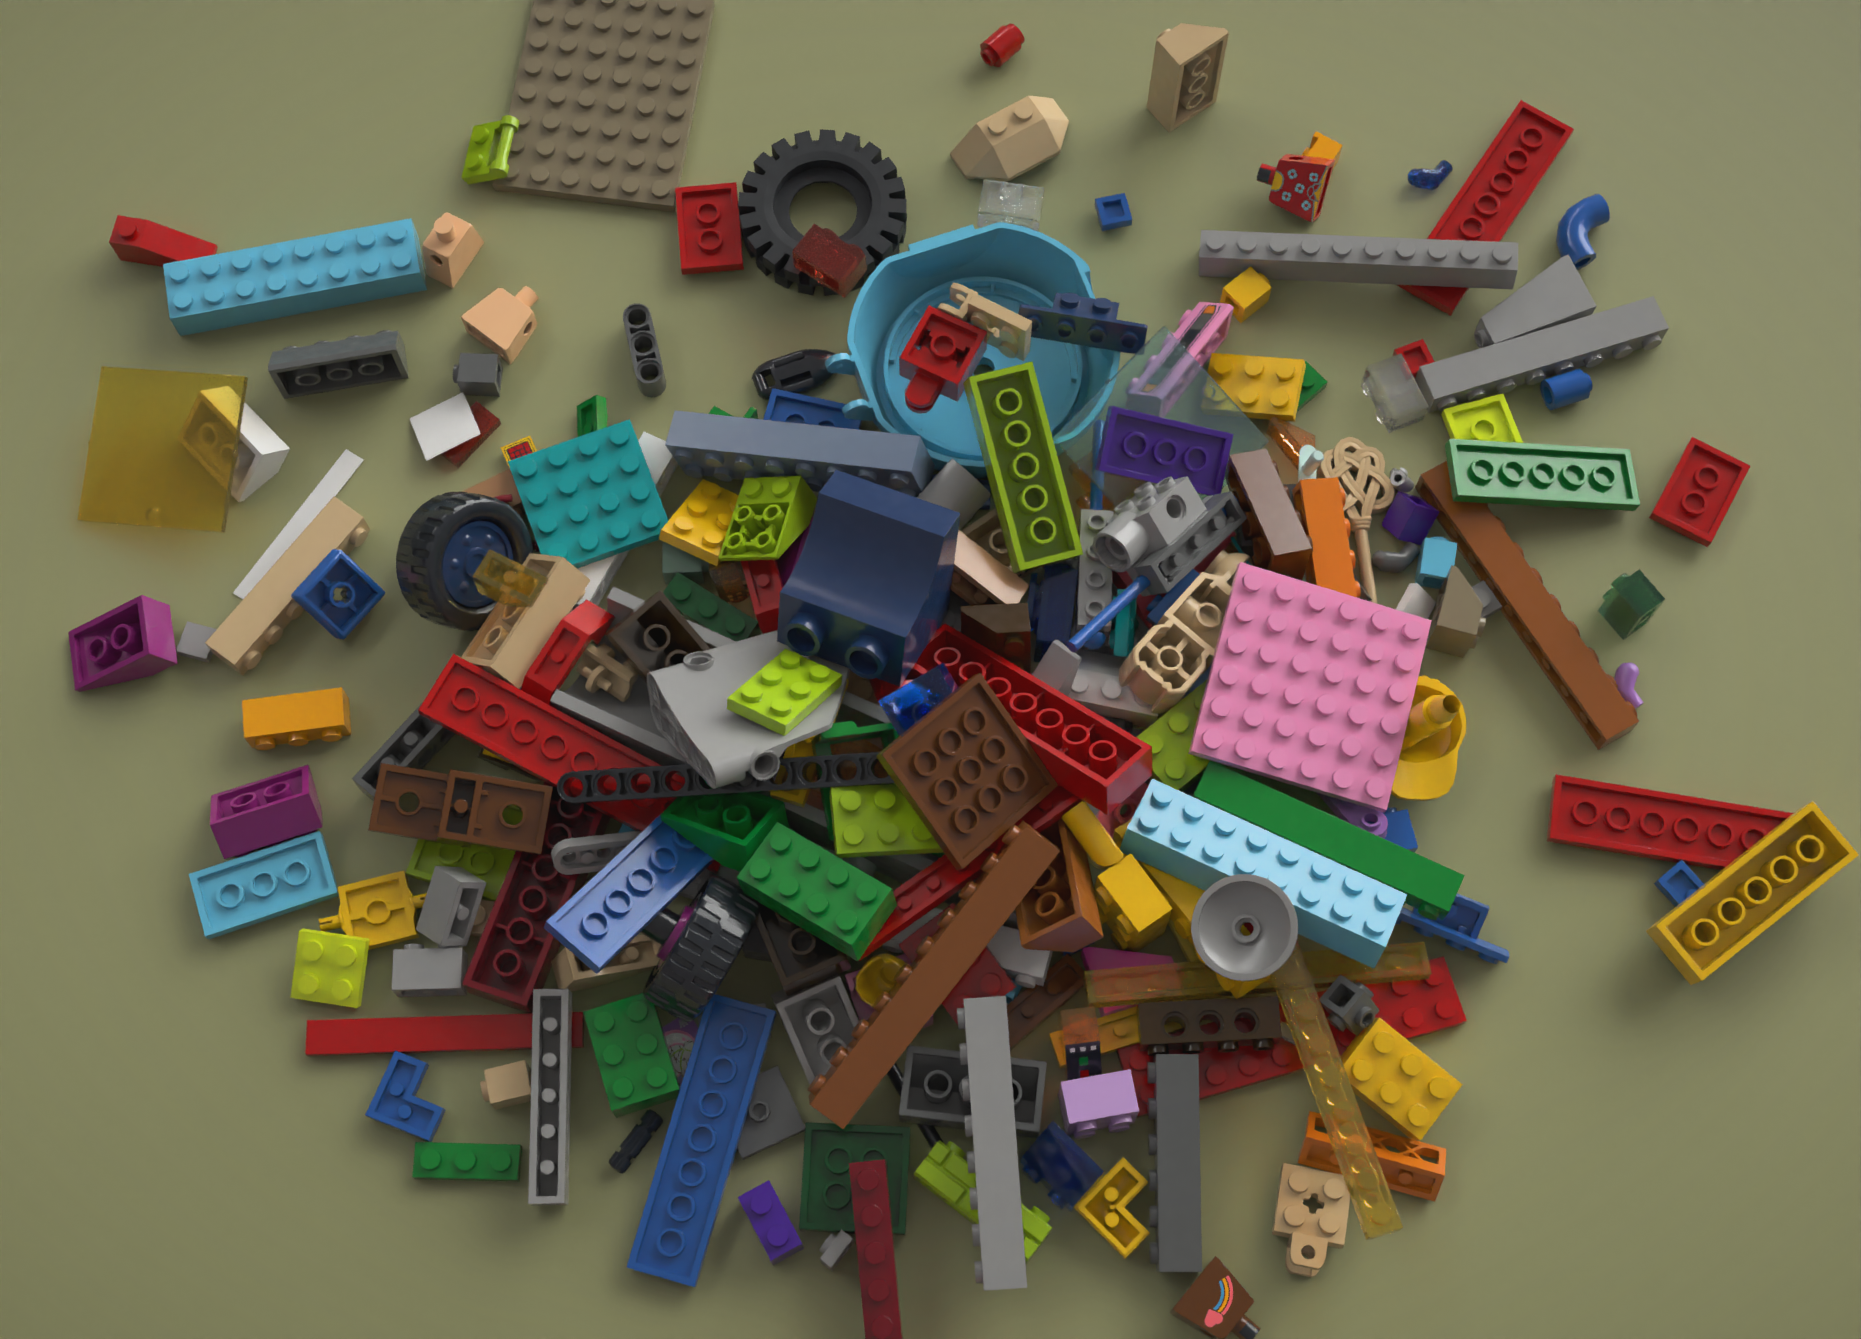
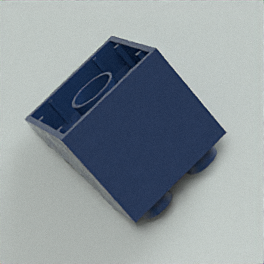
M835 470L819 492L815 514L804 548L793 572L780 591L777 642L787 645L792 651L800 655H814L847 667L862 678H877L900 687L948 614L960 513Z

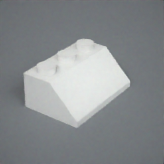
M231 387L201 392L179 438V441L238 502L244 501L277 474L290 450Z
M1083 649L1075 652L1082 659L1068 697L1098 715L1125 719V721L1133 722V725L1148 728L1157 720L1158 713H1151L1152 704L1138 698L1129 685L1120 686L1119 668L1126 658Z

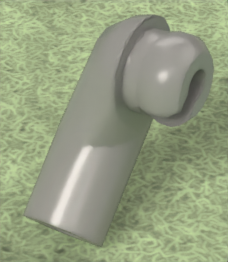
M1400 467V470L1393 468L1390 471L1391 477L1389 479L1394 489L1406 493L1413 489L1414 482L1408 477V472L1405 468Z

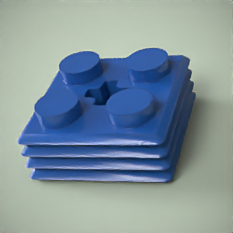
M332 549L296 588L291 597L332 636L344 640L385 595V591L342 550ZM335 588H343L340 593L343 597L342 600L333 599Z

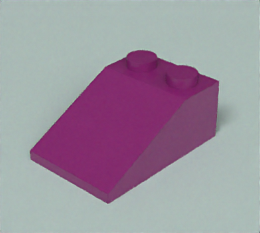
M140 595L68 632L75 691L78 692L153 676L178 664L170 605L144 595Z

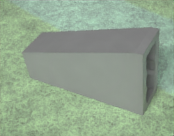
M1569 254L1561 257L1480 318L1474 332V338L1479 348L1593 314L1596 304Z

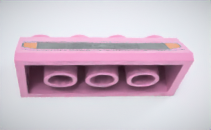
M1199 302L1193 311L1188 309L1181 317L1178 324L1180 327L1175 333L1169 332L1161 344L1162 350L1158 355L1152 354L1148 358L1142 369L1144 372L1139 379L1134 377L1124 391L1127 394L1125 407L1129 410L1164 417L1210 359L1211 353H1215L1226 339L1234 307L1224 303Z

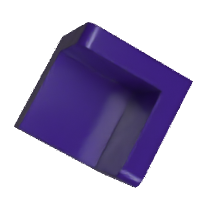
M1398 491L1382 522V526L1399 540L1422 545L1439 511L1421 497Z

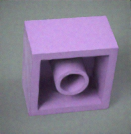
M1131 1069L1062 1081L1060 1083L1058 1099L1066 1135L1074 1134L1075 1139H1082L1094 1136L1095 1130L1109 1128L1110 1133L1130 1129L1129 1124L1135 1122L1139 1108Z

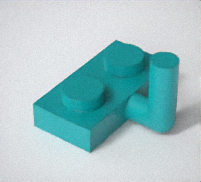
M1118 589L1117 596L1125 589ZM1137 597L1111 620L1112 630L1109 643L1110 648L1114 649V656L1128 657L1134 648L1135 630L1139 627V621L1136 619Z

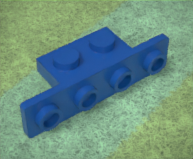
M1458 893L1444 920L1438 918L1437 920H1431L1420 915L1417 912L1418 909L1414 907L1412 911L1402 907L1395 923L1401 924V921L1412 924L1414 925V931L1432 938L1434 934L1447 939L1446 944L1458 950L1465 951L1466 947L1478 951V957L1493 964H1497L1498 960L1507 963L1509 959L1508 950L1477 938L1490 909L1489 906Z

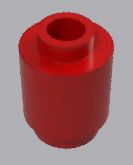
M1009 23L1006 26L1002 25L980 44V55L983 61L989 66L1001 67L1021 49V45L1025 41L1020 29L1014 24Z

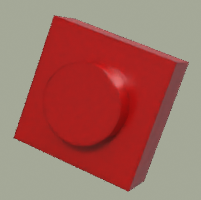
M1423 339L1396 348L1393 352V357L1405 381L1416 378L1420 366L1435 362Z

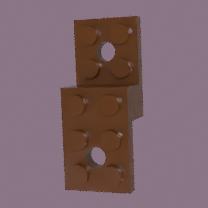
M381 763L368 831L471 848V845L474 844L541 855L553 787L450 769L449 774ZM411 793L418 798L419 806L416 810L406 812L400 808L399 799L404 794ZM509 806L518 807L522 812V820L515 825L507 824L502 817L505 808Z

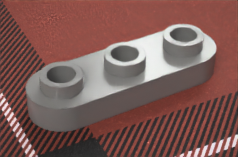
M642 831L564 839L558 842L552 849L551 857L554 867L558 872L565 875L601 871Z

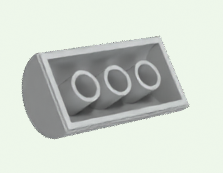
M952 458L917 498L959 512L958 530L960 531L991 497V494L974 476Z

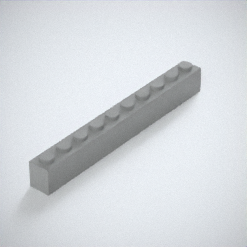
M1201 230L1199 276L1236 278L1251 266L1257 273L1265 275L1267 279L1513 289L1518 271V243Z

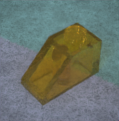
M489 549L472 576L479 593L508 607L532 608L549 581L548 577Z

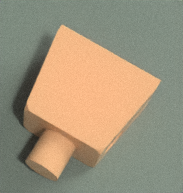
M448 212L435 221L434 228L422 245L427 276L451 288L455 287L484 244L483 239L473 225Z
M524 286L515 297L505 289L497 288L464 313L461 319L466 332L509 364H512L536 329L537 321L534 312L530 308L539 298L527 286Z

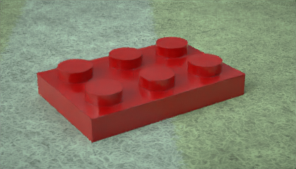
M736 182L676 187L682 275L744 270Z
M1692 437L1649 518L1708 547L1734 500L1750 465Z
M952 903L898 944L911 963L918 955L915 951L920 942L927 935L932 937L940 927L937 925V922L941 915L949 907L953 910L956 907V903ZM986 946L941 1004L958 1025L957 1008H964L963 999L1005 996L1017 986Z

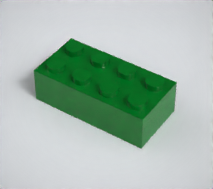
M776 822L737 876L744 894L856 961H859L897 906L891 887L779 822Z

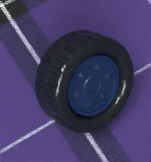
M460 491L447 492L431 498L411 516L404 527L398 543L396 573L405 600L422 618L435 624L463 631H479L530 553L533 554L529 531L520 515L511 506L496 498Z

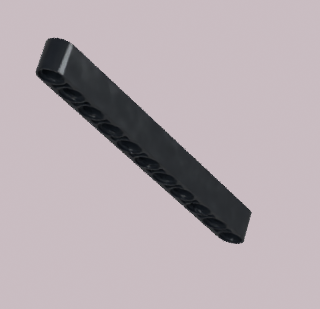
M880 752L779 758L780 765H783L788 772L786 781L779 785L774 782L773 777L761 781L753 776V781L746 787L742 786L738 781L710 789L706 786L704 779L690 764L572 771L560 777L557 783V791L559 796L566 802L597 803L895 784L890 775L885 778L877 776L875 765L879 760L876 755ZM847 761L854 762L857 767V773L851 780H845L841 775V767ZM818 763L822 768V776L817 782L812 783L807 778V769L811 764ZM676 772H681L685 778V784L683 788L676 791L671 786V778ZM646 774L650 778L651 785L646 792L642 793L637 787V781L641 775ZM612 776L616 780L617 787L614 793L608 795L604 791L603 786L605 780ZM578 778L583 784V790L579 796L575 797L570 791V785L573 780Z

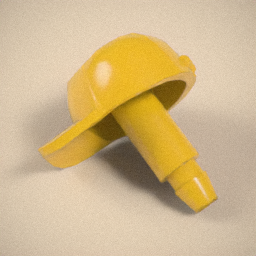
M1427 675L1418 676L1391 790L1393 796L1402 800H1435L1449 792L1454 784L1458 750L1466 734V716L1462 703L1446 685L1440 683L1437 679L1429 678Z

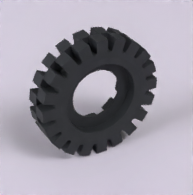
M820 129L819 140L812 141L810 131L794 134L795 145L792 146L789 145L785 138L771 145L773 156L770 157L765 152H762L753 162L755 173L747 171L742 182L743 192H739L738 207L742 237H744L745 247L750 257L756 258L757 267L766 276L772 272L774 273L775 283L787 289L790 288L793 282L797 283L798 293L814 295L815 287L821 286L824 288V296L839 295V285L846 283L850 292L863 287L864 276H870L885 258L899 254V243H904L907 199L902 177H897V167L889 157L882 160L880 148L870 141L862 148L860 136L845 132L842 141L836 140L835 130ZM814 183H833L846 189L854 198L857 206L856 219L851 228L843 235L831 240H814L802 235L792 224L789 215L791 202L801 189Z

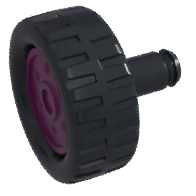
M712 875L702 885L690 905H685L679 915L665 908L640 932L661 944L656 954L659 961L653 967L643 989L644 997L662 1010L685 1022L695 1020L713 998L738 957L756 921L760 903L744 894L742 888L719 875Z

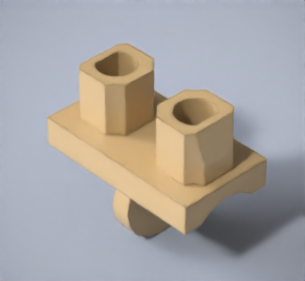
M589 643L576 668V672L587 678L586 690L595 693L602 688L624 702L630 696L632 686L638 678V673L627 661L623 664L616 661L613 649L603 643L595 647Z

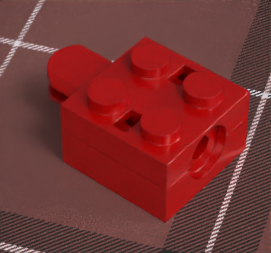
M929 305L899 357V375L911 380L905 389V403L907 407L915 413H927L932 409L940 394L958 402L964 391L963 383L968 377L973 375L987 350V331Z

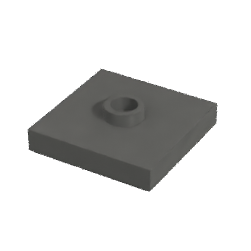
M778 1065L758 1075L737 1147L742 1160L805 1131V1125Z

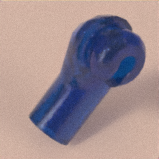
M1442 160L1433 170L1424 168L1412 169L1408 173L1407 179L1409 184L1414 185L1416 188L1434 190L1453 171V167L1448 161Z

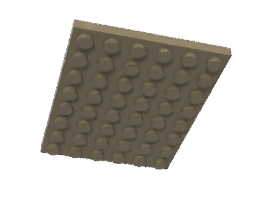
M534 0L508 115L516 117L520 123L518 131L513 135L507 162L509 165L508 176L493 180L494 190L675 212V188L680 187L715 8L714 0Z

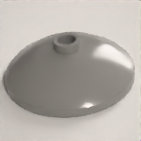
M1237 874L1217 881L1202 894L1193 912L1191 933L1199 956L1213 971L1229 979L1253 981L1273 974L1287 962L1297 942L1298 919L1291 900L1276 884L1260 876ZM1245 923H1251L1254 928L1249 936H1244L1241 932V927Z

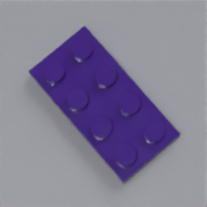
M1109 406L1095 470L1154 484L1167 477L1178 479L1188 476L1197 493L1214 496L1221 494L1234 434L1116 406Z

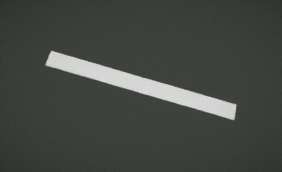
M347 449L343 452L233 594L241 599L247 596L327 503L338 494L364 461L362 458Z

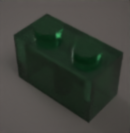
M1639 569L1630 576L1624 573L1611 583L1612 588L1602 596L1605 601L1598 611L1624 640L1650 621L1665 601V598Z

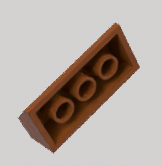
M1061 818L1040 833L1055 844L1060 852L1015 908L1021 946L1024 949L1074 952L1103 938L1087 853Z

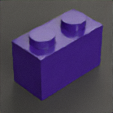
M769 1180L738 1197L773 1266L804 1249Z

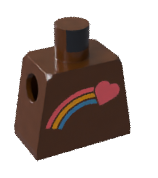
M1216 1256L1170 1311L1173 1316L1211 1339H1225L1230 1332L1239 1339H1253L1261 1329L1244 1315L1254 1303L1253 1298Z

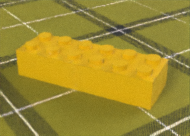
M1812 801L1799 808L1647 929L1646 932L1688 983L1693 985L1703 981L1859 854Z

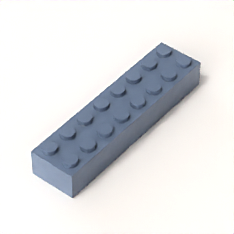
M676 410L674 411L665 446L684 473L693 478L711 476L721 481L729 482L732 479L744 480V478L802 476L810 489L815 492H820L835 470H839L917 498L931 482L935 467L921 437L916 435Z

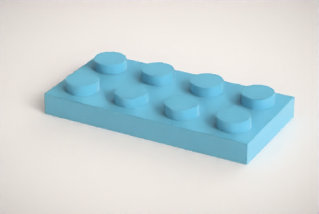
M321 831L189 874L204 935L207 939H212L339 896L337 882Z

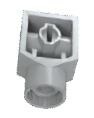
M1188 476L1178 479L1167 477L1153 485L1151 482L1144 483L1134 490V497L1115 507L1114 511L1116 513L1106 521L1107 526L1093 538L1094 552L1107 568L1115 572L1127 571L1141 557L1168 546L1206 510Z

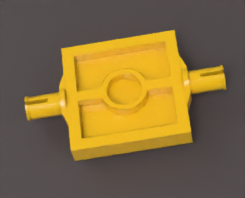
M403 870L338 886L340 899L339 915L319 919L321 931L326 932L342 928L346 935L369 938L368 950L419 938L418 931L416 930L417 909L423 908L427 893L414 896L409 888L407 874Z

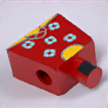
M1286 154L1279 159L1277 167L1262 163L1257 174V181L1272 186L1269 195L1271 203L1313 223L1321 214L1335 160Z

